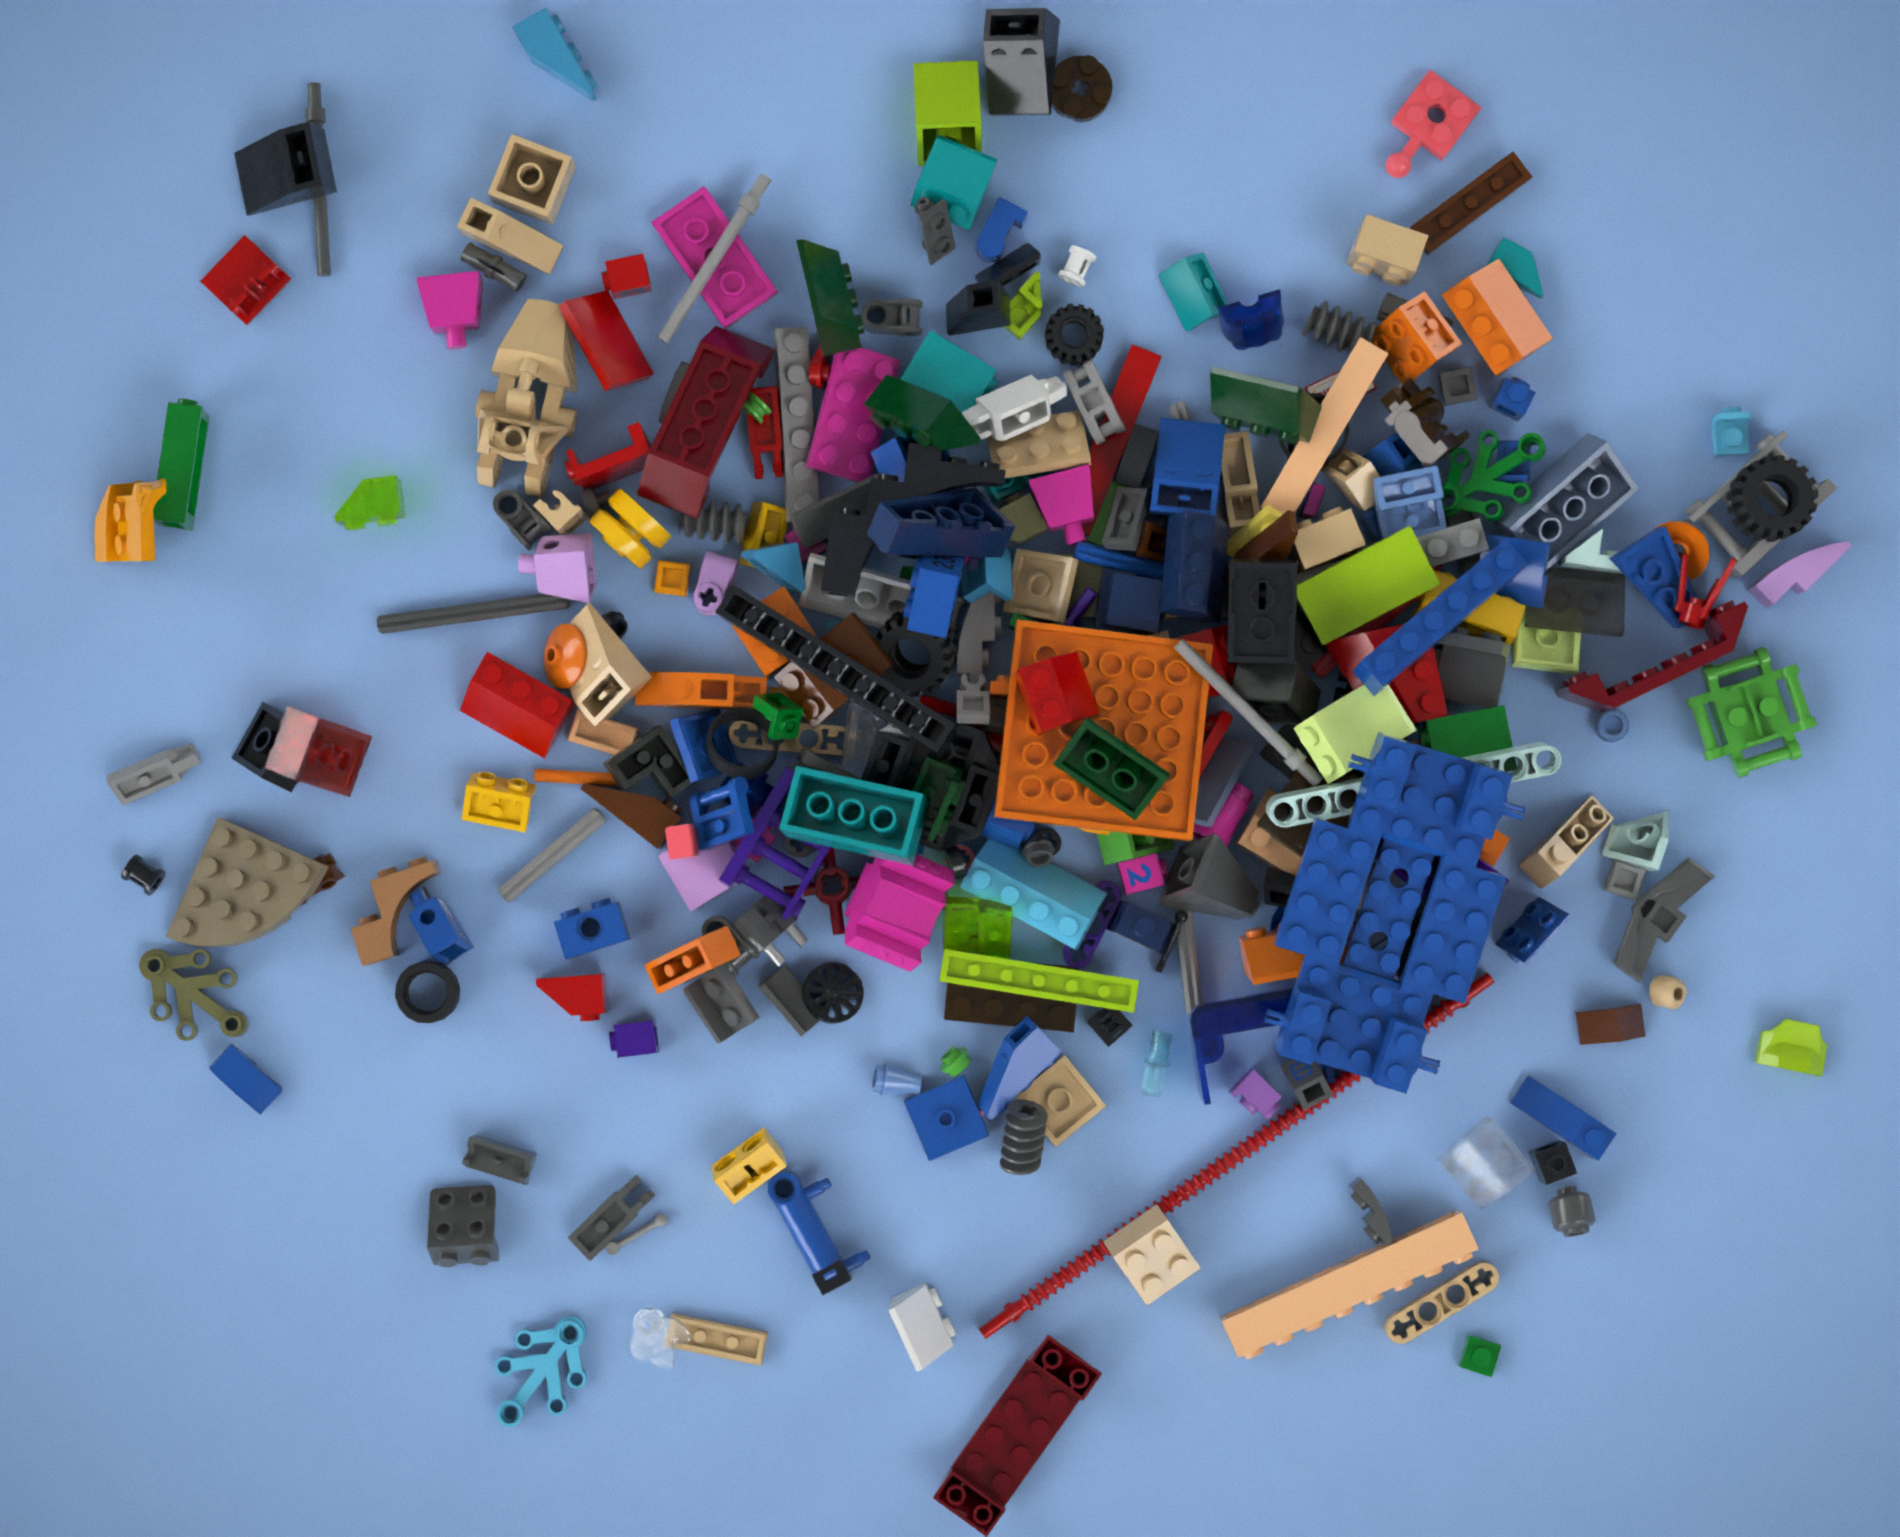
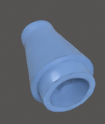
M886 1063L883 1066L876 1065L873 1074L872 1091L880 1092V1096L909 1093L919 1094L922 1076Z

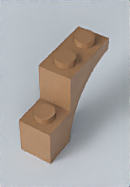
M427 857L418 858L408 862L409 868L397 872L396 867L388 868L377 872L378 878L370 881L381 919H378L377 914L367 916L358 920L359 926L350 928L362 966H369L399 956L396 930L401 910L409 898L408 896L426 880L441 874L438 861L432 860L428 862Z

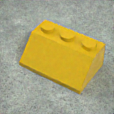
M1434 570L1440 585L1421 594L1411 618L1458 579L1449 573ZM1495 594L1457 627L1469 629V636L1481 638L1482 632L1501 635V641L1511 645L1516 638L1526 606L1517 603L1513 598Z

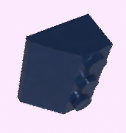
M1183 511L1168 516L1159 613L1217 623L1221 622L1229 525L1218 517L1192 511Z

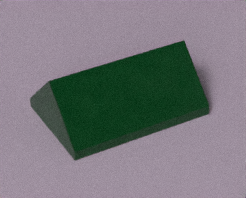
M1088 717L1080 723L1053 763V765L1135 821L1170 776V773Z

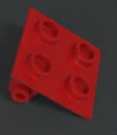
M244 235L200 282L241 321L248 325L285 287L291 278Z

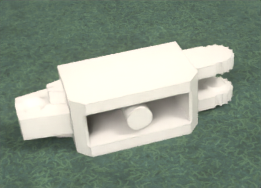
M1029 375L976 398V405L962 412V415L981 439L992 436L995 440L1005 441L1048 422L1051 417L1050 405L1067 396L1066 384L1056 376L1037 380L1034 376Z

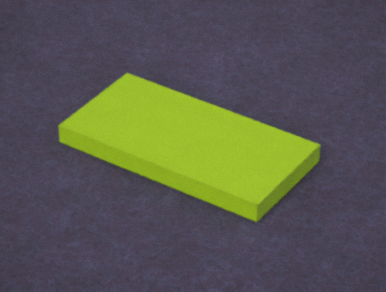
M1409 525L1297 584V598L1323 646L1440 585V582Z

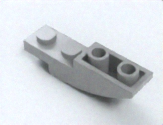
M992 592L987 593L970 604L959 639L956 676L967 674L969 676V683L972 684L979 682L982 668H989V649H982V644L995 643V636L1001 635V616H995V603H1001V598ZM985 681V691H989V681Z

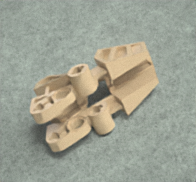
M527 299L498 347L491 369L493 376L500 377L496 393L481 390L476 405V418H478L476 452L481 453L477 463V480L479 485L496 487L503 457L512 461H526L528 465L524 475L525 494L542 498L546 490L556 444L563 436L572 438L574 435L578 411L562 407L566 391L578 394L574 335L558 307L560 304L547 300ZM536 377L540 378L541 382L548 383L540 421L535 420V393L529 391L532 380H535Z

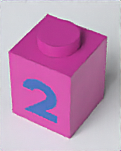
M1156 853L1117 863L1125 895L1165 885L1163 878L1168 877L1164 858L1158 859Z

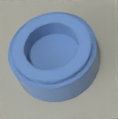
M1611 709L1598 715L1594 725L1595 732L1603 741L1616 742L1623 739L1628 733L1629 721L1623 712Z

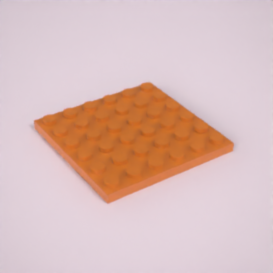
M1017 619L994 818L1192 841L1209 683L1174 649V646L1180 640ZM1186 641L1211 666L1213 644ZM1078 652L1100 713L1089 719L1170 773L1168 779L1136 821L1053 765L1082 721L1037 736L1014 675L1019 668L1051 657Z

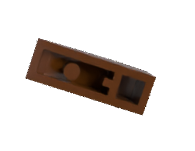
M1288 510L1240 548L1235 553L1233 559L1286 560L1298 535L1295 511ZM1229 564L1226 565L1224 584H1226L1228 598Z
M583 784L580 788L657 849H661L667 842L665 829L669 826L680 825L684 820L679 815L682 809L667 797L662 802L655 797L589 784Z

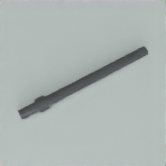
M311 82L307 84L309 108H306V122L309 121L323 129L326 117L325 108H322L321 84ZM324 195L314 198L317 274L321 277L331 276L327 197Z

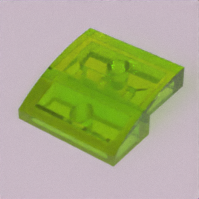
M945 897L946 906L943 908V951L944 949L961 952H976L980 955L1010 959L1011 906L980 898Z

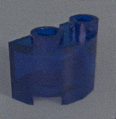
M1280 289L1258 295V301L1252 306H1244L1238 301L1218 307L1221 331L1237 350L1260 347L1271 341H1276L1282 336V328L1285 322Z

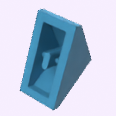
M786 542L744 550L742 552V558L780 586H784L788 592L803 593L806 587L798 542Z

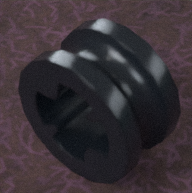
M1050 828L1037 831L1033 838H1044L1042 834H1050L1051 840L1056 841L1053 856L1056 855L1061 847L1059 834Z

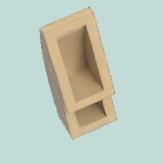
M1248 431L1224 434L1220 481L1226 524L1229 525V539L1260 512L1257 496L1258 487Z

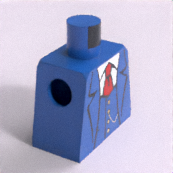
M421 887L408 896L415 907L414 910L409 912L408 917L431 957L447 965L474 948L444 901L437 897L432 898L426 887Z

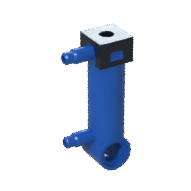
M782 1170L775 1174L768 1183V1194L780 1212L823 1296L851 1281L853 1277L851 1271L862 1266L866 1261L870 1260L871 1256L865 1250L845 1260L842 1256L840 1257L810 1201L832 1186L829 1178L816 1181L803 1188L801 1180L796 1173L790 1170ZM781 1179L791 1181L794 1186L793 1193L789 1196L780 1195L776 1190L777 1181Z

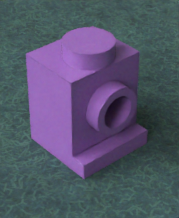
M1252 1068L1228 1091L1235 1098L1241 1094L1243 1098L1239 1102L1251 1114L1254 1115L1258 1111L1266 1119L1273 1116L1281 1106L1278 1101L1282 1096Z

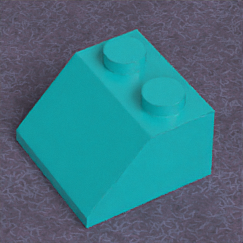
M937 135L918 179L910 206L915 208L917 200L921 197H927L935 204L945 199L950 223L970 231L982 208L998 159Z

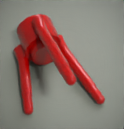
M1688 554L1682 555L1678 600L1674 611L1681 613L1678 622L1691 628L1703 630L1713 604L1737 563L1736 558L1730 560L1721 577L1716 579L1705 601L1690 597L1689 602H1685L1689 556Z

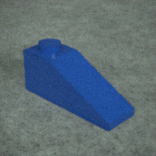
M1530 1076L1526 1077L1510 1101L1519 1110L1588 1157L1597 1161L1600 1160L1617 1134Z

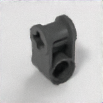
M917 299L870 300L862 309L861 318L864 329L872 334L922 335L923 329L919 327L920 308L923 307V301ZM872 310H879L884 314L885 319L879 324H873L868 320L867 314ZM907 312H909V323H907Z
M502 490L494 497V511L528 551L532 549L531 544L545 532L550 533L553 530L534 508L532 509L515 491ZM509 497L515 498L517 500V509L511 514L503 513L501 510L503 500Z
M720 915L712 916L704 922L701 929L702 936L708 934V926L711 922L718 921L724 924V926L728 925L732 936L736 940L739 952L744 950L741 956L725 963L731 974L736 977L739 974L738 970L752 958L757 959L760 954L753 950L728 919Z

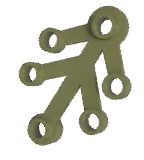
M161 949L149 950L141 957L139 968L141 974L151 981L154 1004L150 1008V1014L154 1020L165 1021L172 1015V1007L167 1003L166 981L176 990L180 1021L176 1028V1034L179 1039L183 1041L192 1040L198 1034V1027L193 1019L191 1001L219 1021L220 1028L226 1036L239 1037L246 1033L249 1027V1020L243 1012L227 1011L200 990L216 986L222 988L235 986L238 981V975L234 970L222 969L216 974L184 978L173 969L188 966L198 969L207 968L212 962V955L208 950L197 949L192 954L172 957ZM199 953H203L206 956V962L203 965H199L196 962V956ZM154 959L160 962V969L156 972L150 967L151 961ZM225 972L230 973L232 976V981L228 985L222 982V975ZM159 1005H163L166 1008L164 1017H159L156 1013ZM231 1018H235L238 1022V1027L234 1031L228 1027V1021ZM186 1024L192 1028V1034L189 1037L184 1036L182 1033V1028Z

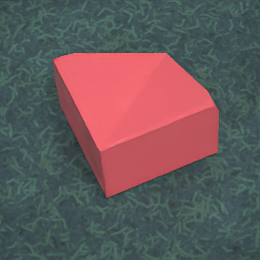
M694 823L669 826L665 829L669 860L698 856L699 848Z

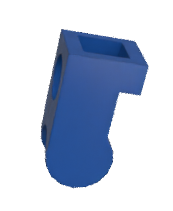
M999 197L977 239V254L983 261L991 263L1000 260L1004 254L1005 241L1013 226L1020 229L1023 228L1028 218V211Z

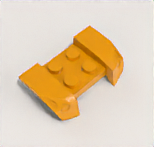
M165 478L151 482H141V480L132 483L108 486L95 517V562L155 561L153 508L157 501L166 494Z

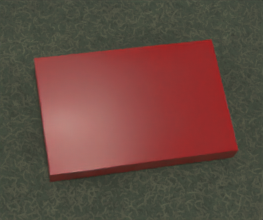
M608 291L566 300L558 306L605 391L647 380L654 374Z

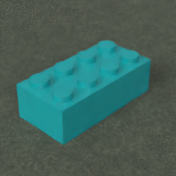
M796 766L779 829L788 838L913 866L929 801L922 793Z

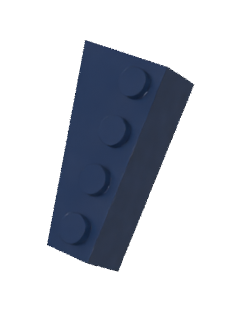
M974 487L880 502L867 535L886 554L1002 558L1016 526Z

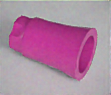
M1236 782L1212 827L1194 824L1193 836L1199 840L1216 834L1228 848L1234 832L1249 809L1248 805L1254 798L1252 791Z

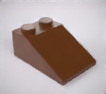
M855 612L851 613L820 638L878 676H881L894 665ZM792 662L774 676L788 697L804 708L802 715L812 728L831 719L852 701Z

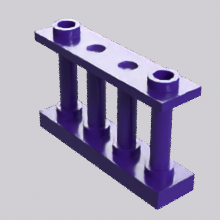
M786 766L752 823L754 833L743 838L720 876L719 881L729 888H732L735 882L739 885L744 883L786 908L782 914V919L788 922L791 915L797 918L803 909L806 901L802 899V896L831 847L802 841L819 851L809 869L765 843L766 839L762 836L768 826L779 828L783 811L779 807L784 799L788 798L795 772ZM751 854L756 857L759 854L802 879L803 881L794 896H790L749 872L750 868L746 866V863Z

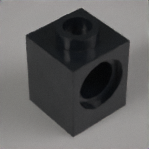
M1556 1140L1528 1151L1539 1182L1548 1185L1577 1174L1566 1142Z

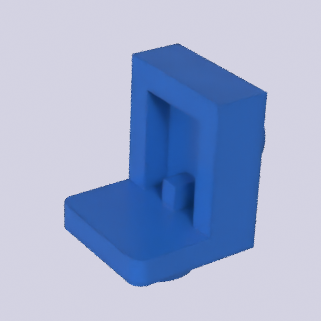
M1499 440L1497 462L1518 450L1519 440ZM1531 446L1528 449L1529 454H1531ZM1523 462L1496 480L1512 484L1529 481L1531 479V462Z

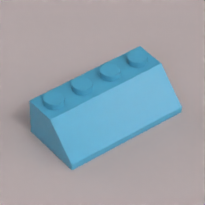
M988 839L975 857L960 888L1077 951L1108 893L1052 863L1041 867L1031 866L1023 856L1022 851L1024 848L1021 846L1018 849H1014Z

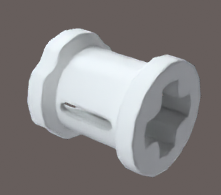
M1071 245L1069 248L1071 254L1064 270H1060L1058 276L1069 284L1084 287L1086 283L1084 277L1090 264L1094 263L1097 257L1084 248Z

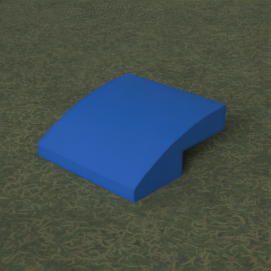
M1484 533L1489 550L1481 552L1480 560L1506 539L1528 563L1513 580L1496 594L1513 598L1517 603L1525 606L1543 608L1548 576L1545 573L1550 543Z

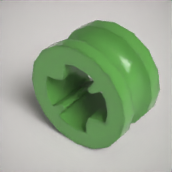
M750 392L749 399L746 401L743 409L757 422L762 424L764 422L763 416L766 414L770 415L772 411L762 400Z

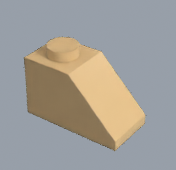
M1344 447L1335 459L1323 465L1321 471L1353 505L1365 511L1375 506L1373 478L1380 477V475L1369 460Z

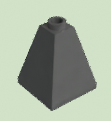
M1216 834L1179 847L1159 901L1161 905L1236 920L1246 916L1252 917L1257 912L1260 904L1257 900L1259 891Z

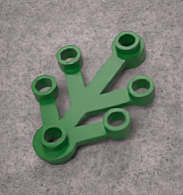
M1491 430L1483 431L1478 437L1480 446L1471 478L1461 485L1460 480L1463 469H1466L1471 464V456L1465 448L1454 449L1450 455L1451 466L1447 481L1442 486L1444 497L1441 498L1445 517H1452L1460 511L1484 515L1487 520L1492 522L1501 519L1504 510L1497 500L1492 499L1482 502L1467 498L1476 491L1512 497L1518 504L1527 503L1532 497V491L1526 483L1518 482L1512 484L1497 481L1496 479L1525 461L1535 462L1540 460L1546 452V444L1542 437L1536 433L1525 434L1518 442V450L1488 468L1491 454L1499 447L1500 441L1495 432ZM1487 437H1493L1494 442L1491 445L1486 446L1483 444ZM1532 445L1539 446L1535 454L1528 453V449ZM1458 455H1466V459L1462 463L1455 462ZM1519 489L1527 490L1526 495L1521 498L1516 497V492ZM1446 498H1454V502L1452 505H1443V502ZM1491 506L1498 507V511L1494 515L1487 514Z

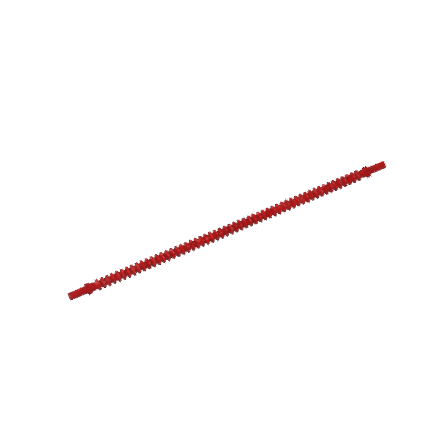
M1486 972L1472 982L1465 1004L1448 999L1445 1002L1440 1000V1006L1438 1007L1433 1005L1432 1011L1427 1012L1423 1023L1427 1033H1430V1027L1437 1028L1439 1021L1444 1023L1446 1016L1453 1017L1452 1012L1461 1007H1467L1470 1005L1469 1000L1494 984L1495 982L1490 974ZM1340 1070V1075L1337 1078L1332 1076V1081L1328 1083L1333 1094L1331 1097L1336 1099V1093L1339 1091L1344 1093V1088L1346 1086L1351 1088L1353 1081L1360 1082L1359 1077L1361 1075ZM1329 1098L1306 1110H1303L1300 1104L1293 1103V1109L1289 1110L1286 1108L1284 1115L1277 1114L1278 1119L1276 1121L1270 1119L1269 1126L1262 1125L1260 1132L1254 1130L1255 1135L1253 1137L1247 1135L1246 1142L1239 1141L1237 1148L1232 1146L1230 1153L1223 1152V1158L1219 1159L1216 1157L1214 1164L1207 1163V1169L1200 1168L1199 1175L1192 1174L1190 1181L1184 1179L1185 1184L1183 1186L1177 1184L1176 1191L1169 1190L1167 1197L1162 1195L1161 1201H1153V1205L1157 1204L1165 1217L1166 1212L1170 1211L1173 1213V1208L1175 1206L1181 1207L1183 1200L1189 1202L1190 1195L1197 1196V1191L1199 1189L1204 1191L1206 1184L1213 1185V1179L1220 1180V1175L1222 1173L1227 1175L1229 1168L1236 1169V1163L1240 1162L1243 1164L1244 1157L1251 1158L1253 1151L1259 1153L1260 1146L1267 1147V1141L1274 1142V1137L1276 1135L1283 1136L1282 1131L1285 1129L1290 1131V1125L1294 1124L1297 1126L1298 1120H1306L1305 1115L1308 1113L1313 1115L1314 1108L1321 1109L1323 1102L1329 1104ZM1148 1206L1145 1207V1210H1146V1211H1148L1149 1209H1151V1208H1149ZM1141 1212L1137 1213L1138 1217L1143 1214ZM1130 1217V1222L1135 1220L1133 1217ZM1123 1222V1223H1122V1228L1125 1227V1226L1128 1225V1224H1126V1223ZM1109 1233L1106 1234V1237H1107V1238H1109L1110 1236H1112V1235H1110ZM1099 1239L1097 1246L1092 1244L1090 1251L1083 1250V1256L1079 1257L1076 1255L1074 1262L1068 1261L1066 1268L1060 1266V1272H1052V1277L1050 1279L1045 1277L1043 1284L1036 1283V1289L1029 1288L1027 1295L1022 1293L1021 1299L1017 1302L1015 1301L1003 1306L1005 1308L1004 1311L979 1328L985 1339L1012 1320L1014 1323L1019 1321L1025 1311L1028 1309L1033 1311L1035 1304L1040 1306L1042 1299L1049 1300V1294L1053 1293L1056 1295L1057 1289L1059 1287L1064 1289L1066 1282L1072 1284L1073 1277L1080 1278L1082 1271L1087 1273L1089 1266L1096 1267L1095 1262L1098 1260L1103 1262L1105 1255L1111 1256L1103 1240Z

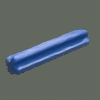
M1078 542L1074 548L1073 558L1079 561L1136 573L1135 575L1157 580L1163 579L1164 563L1105 549L1104 547L1085 542Z

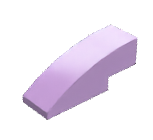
M1845 541L1807 551L1778 565L1758 579L1747 590L1765 608L1775 604L1790 588L1796 594L1805 592L1852 545Z

